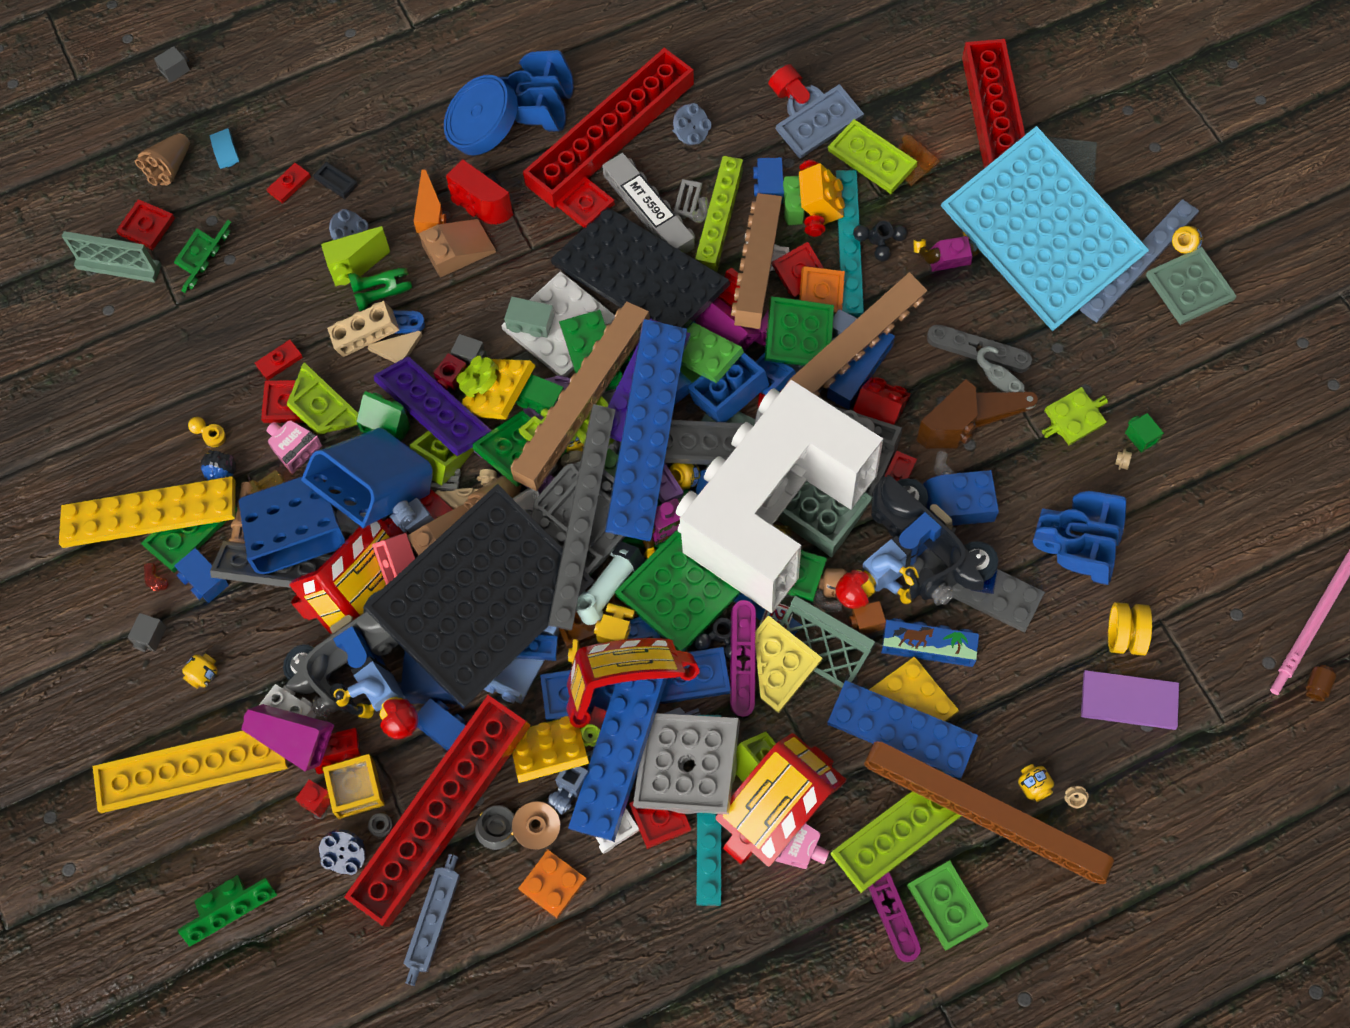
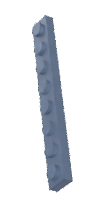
M1182 199L1142 241L1149 251L1086 303L1080 311L1097 323L1172 243L1175 231L1180 227L1188 226L1197 216L1199 210Z

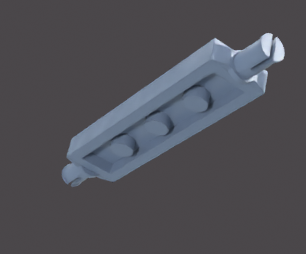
M448 854L445 867L435 869L403 963L410 969L405 982L408 985L415 986L419 972L429 971L460 876L453 871L458 859L455 855Z

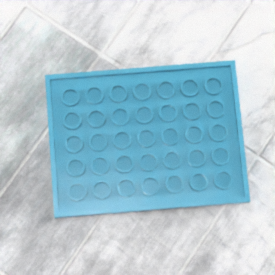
M1037 126L941 204L946 213L971 241L976 244L979 250L1052 331L1058 328L1149 251Z

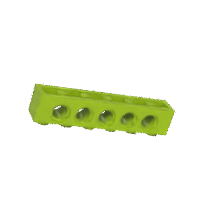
M727 156L722 157L695 260L715 272L718 269L743 173V159Z

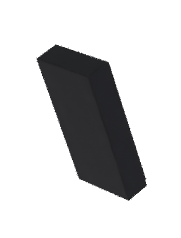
M325 162L313 175L314 180L344 199L358 186L357 181L328 162Z

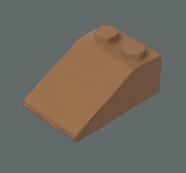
M478 219L439 224L419 233L422 246L440 278L496 252Z
M464 504L407 535L411 548L417 557L468 511Z

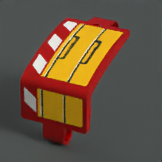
M391 517L385 521L380 519L365 528L359 526L348 540L317 571L291 581L289 586L297 594L292 599L291 604L304 619L311 620L317 618L331 634L330 627L345 616H352L354 621L363 614V607L368 598L386 586L372 544L403 534L404 532L399 526L397 527Z
M624 639L582 647L575 654L567 681V689L570 696L567 704L569 721L576 728L585 727L591 721L588 707L595 688L646 679L680 677L683 680H692L697 677L700 671L696 660L691 653L676 650L671 639Z
M795 734L788 735L773 746L732 795L729 815L718 814L715 819L732 834L723 849L741 865L753 853L764 864L771 866L824 801L846 782V778L832 767L834 761L816 746L810 748Z

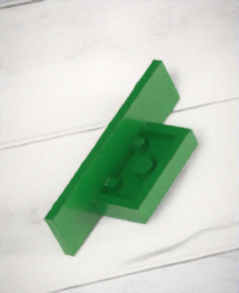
M226 221L215 239L196 228L174 261L176 265L191 273L183 285L182 292L185 293L188 288H194L199 280L196 278L199 271L204 273L209 265L208 258L210 255L213 257L216 255L221 247L218 243L221 239L225 241L231 230L228 228L231 221Z
M237 875L194 900L199 917L177 929L178 933L190 947L277 896V893L266 878L245 889L242 880Z

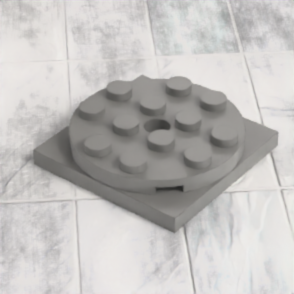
M656 713L638 768L633 806L643 809L670 810L683 814L711 813L729 815L732 784L737 770L736 751L740 720L728 717ZM686 761H695L696 766L691 771H684L683 766Z

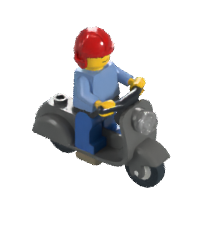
M379 590V591L373 593V594L368 598V600L366 601V603H368V602H369L378 592H380L381 590ZM365 610L354 621L352 616L347 615L330 627L332 632L330 637L316 647L299 645L287 654L283 664L284 675L289 680L286 688L299 694H311L316 691L320 697L313 698V705L311 707L318 717L327 718L330 712L335 713L341 710L344 713L349 712L353 715H358V717L369 719L373 716L374 710H380L379 715L382 719L380 727L389 737L404 739L410 737L417 729L419 721L417 711L409 700L405 698L393 674L385 666L381 655L390 653L398 643ZM348 662L353 668L351 671L358 683L348 687V689L338 683L331 686L329 684L331 673ZM364 693L372 703L370 705L360 703L356 706L352 699Z

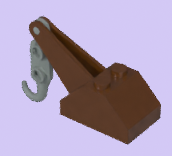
M991 346L983 347L978 351L976 358L980 367L985 371L988 380L1002 392L976 393V387L965 379L921 421L916 440L926 449H957L962 443L967 444L972 439L974 429L1035 408L1038 401L1035 393L1025 392L1023 383L1004 367L989 363L984 358L986 352L998 353V349Z

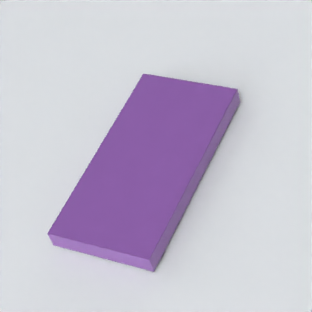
M1085 670L1083 673L1081 717L1176 730L1178 726L1179 683Z

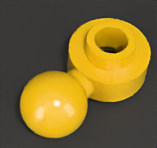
M201 417L190 419L188 423L189 430L194 434L202 433V437L208 446L219 447L225 442L226 434L221 426L217 424L206 426L204 419ZM212 432H217L216 436L210 437Z

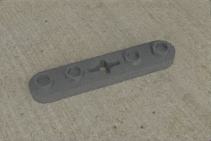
M934 325L928 330V343L939 349L977 360L978 352L976 348L978 345L982 346V348L986 346L995 347L999 352H986L984 358L989 363L1019 373L1026 372L1032 363L1031 355L1028 352L943 325Z

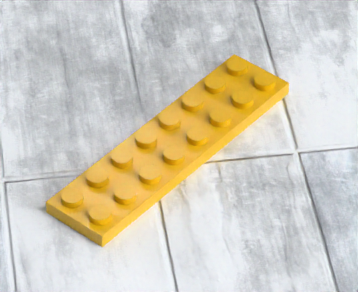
M231 476L61 505L59 545L65 548L235 519L236 481Z
M239 731L93 766L97 810L99 813H105L288 769L287 759L246 732Z

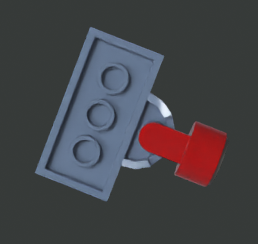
M785 64L770 76L768 85L779 98L786 96L789 98L787 104L789 117L777 124L775 129L801 159L842 132L853 119L856 121L862 119L864 113L840 84L823 94L813 85L805 87L801 83L803 78L792 64Z

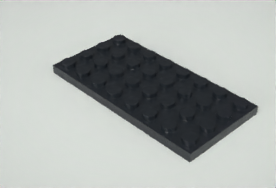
M610 208L602 211L592 223L584 227L550 259L552 265L618 307L622 308L627 301L649 311V316L652 320L686 329L730 286L729 279Z

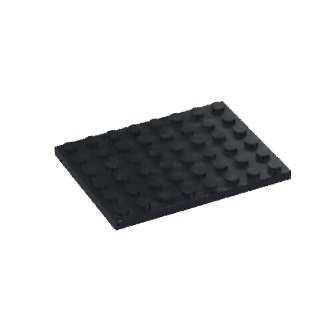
M497 484L366 603L363 609L464 709L548 627L563 549ZM583 571L579 596L594 582L585 571Z

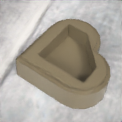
M571 451L568 454H564L561 456V465L565 467L571 463L580 462L583 452Z

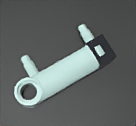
M621 541L609 555L614 557L591 588L587 592L584 591L578 597L576 611L583 623L592 625L597 623L598 620L600 621L603 616L602 609L613 597L615 591L623 584L631 572H635L645 562L638 547Z

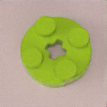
M474 357L465 371L457 376L460 390L468 397H475L473 394L478 392L482 395L488 391L497 379L495 374L496 369L498 370L497 364L488 357Z

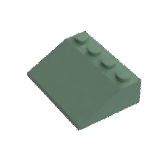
M806 481L782 511L777 521L832 558L872 501V497L864 493L852 510H850Z

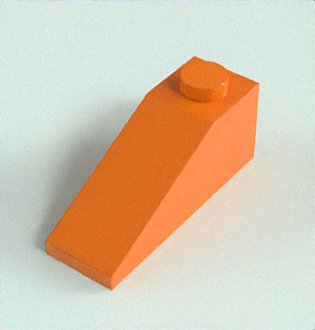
M423 169L421 171L414 215V225L417 233H421L439 224H446V214H443L427 171Z

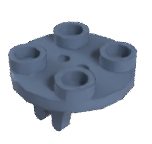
M697 104L683 105L674 115V129L672 131L676 133L678 139L684 144H699L706 138L708 130L711 128V121L704 110Z
M342 209L334 214L329 224L333 240L367 231L368 229L366 220L347 209Z

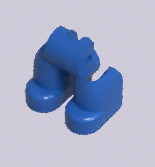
M561 51L527 53L519 62L524 71H516L508 77H499L514 90L517 96L518 107L514 121L525 125H542L546 131L550 132L562 131L566 123V112L561 99H568L573 94L574 81L572 72Z
M1085 491L1073 497L1072 510L1068 509L1060 512L1042 508L1033 544L1043 552L1057 554V563L1063 568L1072 572L1089 575L1093 582L1109 585L1114 570L1116 546L1120 545L1123 535L1127 499L1118 495ZM1071 531L1085 534H1083L1082 536H1078L1072 534Z

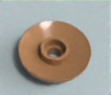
M541 801L524 804L517 810L512 820L514 837L522 846L529 849H542L549 846L555 841L560 831V820L557 812L549 804ZM533 820H539L540 825L538 827H533L531 825V822Z

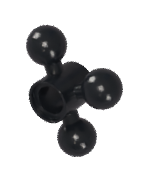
M880 221L871 229H868L865 225L856 226L853 230V236L857 241L869 239L872 244L878 245L874 255L877 260L884 262L891 256V250L885 245V241L890 237H893L896 241H903L908 236V230L904 225L892 227L889 222Z
M720 618L713 625L711 632H702L693 643L700 650L707 649L713 639L716 642L725 643L724 654L731 660V621L727 618ZM725 626L728 634L720 635L717 632V627Z

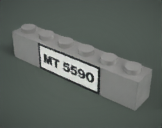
M621 153L602 165L604 178L650 233L685 254L694 249L695 235L693 231L684 226L681 217L673 213L666 200H662L657 189L647 182L644 173H639L631 158H627Z

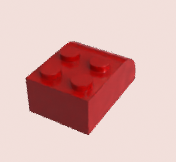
M462 159L446 175L451 200L457 206L461 205L471 216H476L488 224H501L513 216L509 192Z

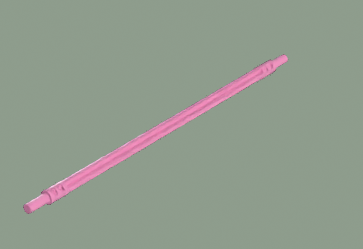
M1350 549L1295 644L1283 661L1282 666L1279 668V675L1270 689L1272 693L1278 695L1287 679L1292 677L1349 578Z

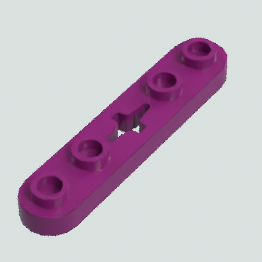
M746 600L734 604L731 611L730 707L732 712L739 717L751 714L755 706L756 611L754 605ZM742 646L744 647L745 656L749 657V660L744 663V671H741V661L737 660V656L741 655Z
M888 872L868 889L895 954L903 962H912L920 954V944L891 875ZM882 891L885 892L888 899L894 900L892 903L893 915H891L888 906L882 905V902H884Z

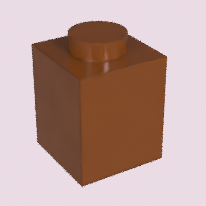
M880 601L869 603L865 607L852 609V614L849 616L851 628L856 629V631L863 635L884 630L886 620Z

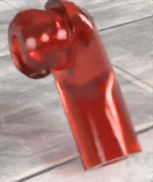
M148 563L144 565L146 586L154 591L166 590L168 581L156 575L155 564Z

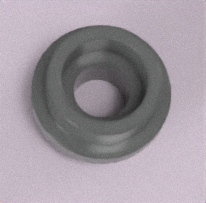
M385 813L373 815L368 823L369 831L376 837L388 835L393 826L391 818ZM379 822L385 823L383 829H377Z

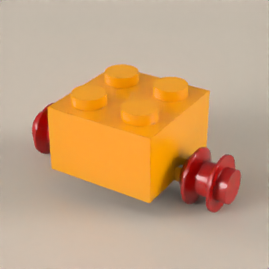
M806 160L799 167L801 206L810 214L804 220L806 225L805 233L812 237H817L825 232V224L844 217L843 184L840 179H837L821 163L814 160Z

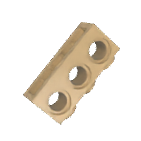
M384 301L375 303L372 307L356 312L353 316L343 321H338L327 328L334 349L343 357L399 331L394 312Z

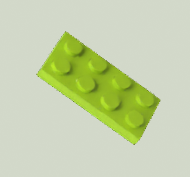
M855 119L828 146V152L890 194L917 167L915 159Z

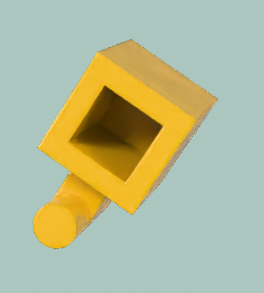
M608 603L606 612L612 613L614 616L603 614L602 620L597 621L594 634H597L598 643L628 639L631 630L630 621L623 619L624 617L633 619L635 615V610Z

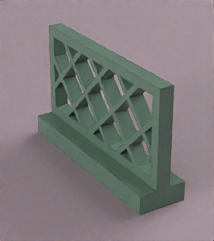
M66 231L62 234V238L76 258L74 263L76 269L155 283L161 263L151 258L145 245Z
M797 596L793 598L789 609L780 622V625L783 627L785 624L787 625L786 630L790 633L804 629L807 641L803 643L805 645L808 644L810 649H812L811 643L824 640L827 652L818 655L821 657L828 656L831 668L820 670L816 667L813 672L840 688L843 687L844 683L836 678L835 671L848 667L850 677L847 681L852 683L868 655L875 647V641ZM792 613L801 617L802 626L789 627L788 619ZM813 626L821 628L823 637L809 640L807 628ZM824 631L828 632L831 635L825 636ZM835 637L840 639L843 648L829 651L827 639ZM844 642L850 645V647L845 648ZM857 649L864 653L859 661L849 663L846 651ZM844 652L847 664L833 667L831 655ZM856 665L855 669L852 672L851 666ZM828 672H832V673H833V677H832L831 675L827 674V673H828Z

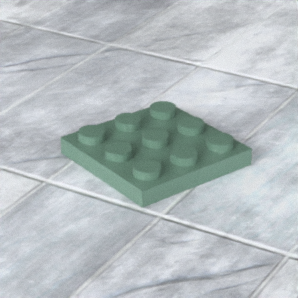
M1202 247L1153 268L1146 274L1180 325L1225 305L1236 298V294Z

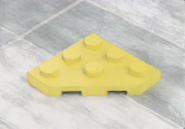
M769 615L755 631L760 698L780 713L823 658Z

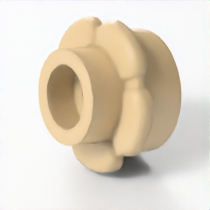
M1126 449L1123 450V453L1118 452L1115 465H1119V470L1121 468L1128 470L1132 453L1127 452Z
M490 469L480 470V475L477 477V480L481 481L483 486L498 479L497 472Z
M1073 786L1065 791L1066 795L1064 797L1069 806L1081 808L1086 805L1089 795L1084 787Z

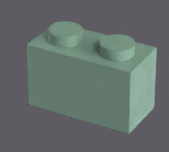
M511 297L504 318L506 328L515 333L523 332L534 337L542 336L548 338L554 319L553 305Z

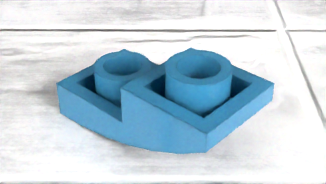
M229 128L210 135L213 151L220 169L231 167L239 162L238 152L234 146Z

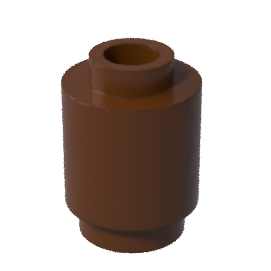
M1326 665L1313 667L1305 687L1307 690L1306 695L1316 701H1325V698L1329 697L1337 677L1331 667Z

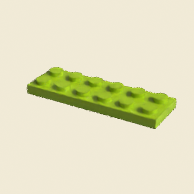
M912 791L834 849L830 855L860 893H862L954 823L961 815Z

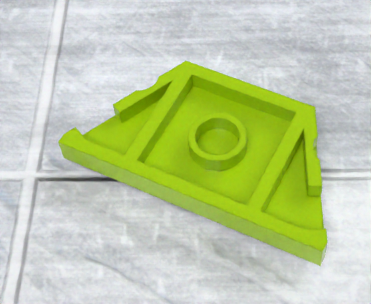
M303 363L288 399L287 406L317 435L357 426L358 412L306 363Z

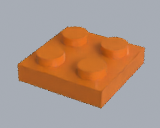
M802 267L799 300L834 305V314H836L838 309L842 310L845 271Z
M547 850L518 889L558 919L587 879L558 856Z

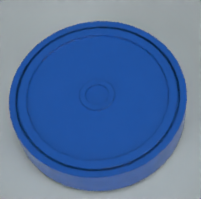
M482 75L465 84L453 97L445 114L444 133L449 143L462 153L472 156L486 153L497 146L510 131L517 114L518 103L514 90L494 75Z

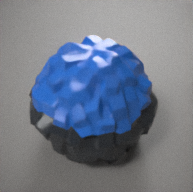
M210 449L201 459V470L207 481L231 477L237 469L234 457L221 451Z

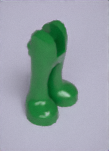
M392 269L369 277H360L356 273H349L348 276L353 293L380 284H386L385 287L377 290L354 294L359 312L366 310L368 305L374 301L410 290L412 288L411 281L396 284L395 281L397 278L408 275L407 269Z

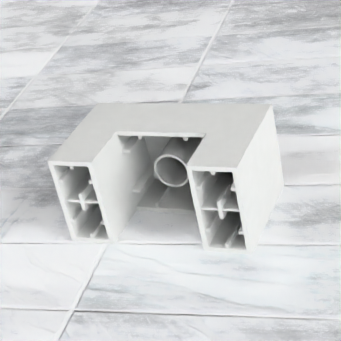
M792 380L788 382L781 392L773 388L766 394L759 406V412L763 414L754 426L748 422L741 425L731 443L736 449L727 460L718 456L712 461L704 475V479L708 481V484L699 495L693 491L688 492L676 510V514L680 516L678 532L681 533L683 553L770 613L774 612L799 579L801 545L773 527V523L806 481L852 510L877 477L883 443L882 437Z

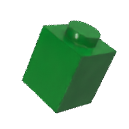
M1148 413L1141 417L1138 415L1128 422L1129 426L1125 432L1141 453L1157 444L1164 434Z

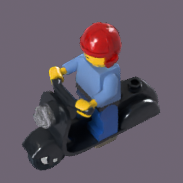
M890 475L882 476L873 491L871 515L877 523H882L887 528L893 538L863 563L862 571L852 570L839 579L835 588L836 596L844 606L857 609L865 607L869 603L868 598L875 591L887 588L895 595L899 594L903 604H910L911 600L921 595L923 600L934 599L936 605L941 603L945 605L953 597L951 594L952 587L957 583L970 590H983L984 581L992 578L997 571L999 562L997 553L990 545L984 542L975 541L963 545L955 535L956 528H952L953 521L951 517L936 504L930 506V511L926 508L928 494L922 483L909 478L896 481ZM929 548L945 563L948 569L934 575L931 569L924 568L919 572L918 576L917 570L910 566L915 564L917 557ZM902 575H904L906 583L910 585L907 590L902 589L903 586L895 581Z

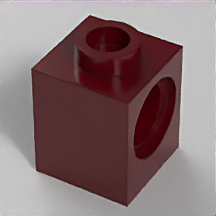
M448 353L434 371L435 379L446 390L449 389L455 392L459 387L457 376L465 371L467 365L464 361ZM448 373H454L451 376H446Z

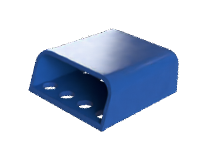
M376 428L314 452L309 459L301 481L359 526L365 528L392 514L393 508L399 502L406 500L410 503L415 498L420 500L428 496L431 489L433 468L425 458L385 429ZM322 478L325 479L326 482L320 483L315 481L314 479ZM336 489L339 490L341 493L333 494L330 492V490ZM353 501L356 505L350 506L344 502ZM360 513H366L365 517H362Z
M302 477L239 499L246 557L256 573H273L335 551L345 543V538L333 505L302 482ZM322 478L314 479L315 481L320 483L324 482Z

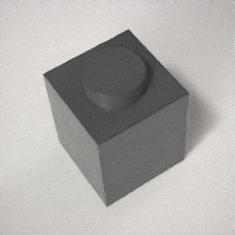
M174 46L154 58L159 71L170 83L190 71L187 62H189L188 58Z
M459 334L451 350V355L464 361L468 367L474 357L481 356L485 358L486 351L482 341Z
M139 613L127 638L133 643L134 648L146 652L147 649L155 652L167 627L161 620Z

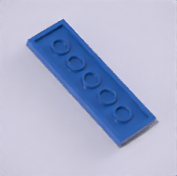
M846 680L827 725L870 743L875 741L883 742L958 780H961L978 737L977 734Z

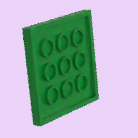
M678 530L615 591V596L630 609L635 610V613L664 639H671L678 651H685L741 594L740 591L683 553L682 537Z

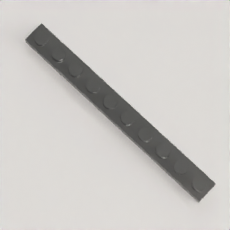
M593 404L591 408L548 626L572 630L615 409L596 404Z

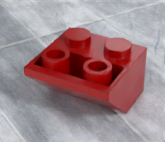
M871 377L861 388L853 411L860 415L896 425L911 394L906 392V389L901 386L895 385L893 387L886 384V381L882 378Z

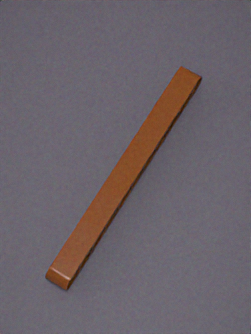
M875 741L864 762V765L869 770L1092 882L1106 884L1114 859L1108 854L883 742Z

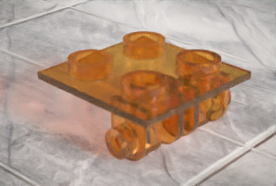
M906 134L902 138L903 143L897 148L917 161V167L905 179L912 186L935 167L940 160L935 157L934 153L931 154L925 146H922L921 142L918 143L913 139L912 135Z

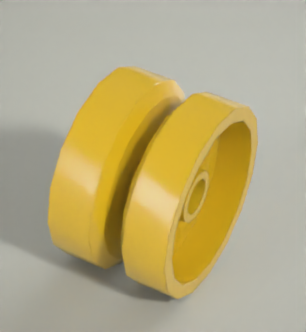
M1114 602L1108 622V646L1110 652L1124 654L1129 648L1130 653L1133 655H1146L1152 634L1150 606L1135 604L1130 609L1128 603Z

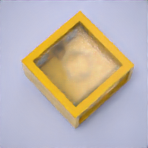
M370 754L323 767L332 812L338 819L385 806L375 762Z

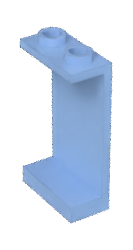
M548 626L540 635L558 636L560 633L559 628ZM515 658L484 690L491 694L495 691L510 703L516 701L522 704L545 660Z

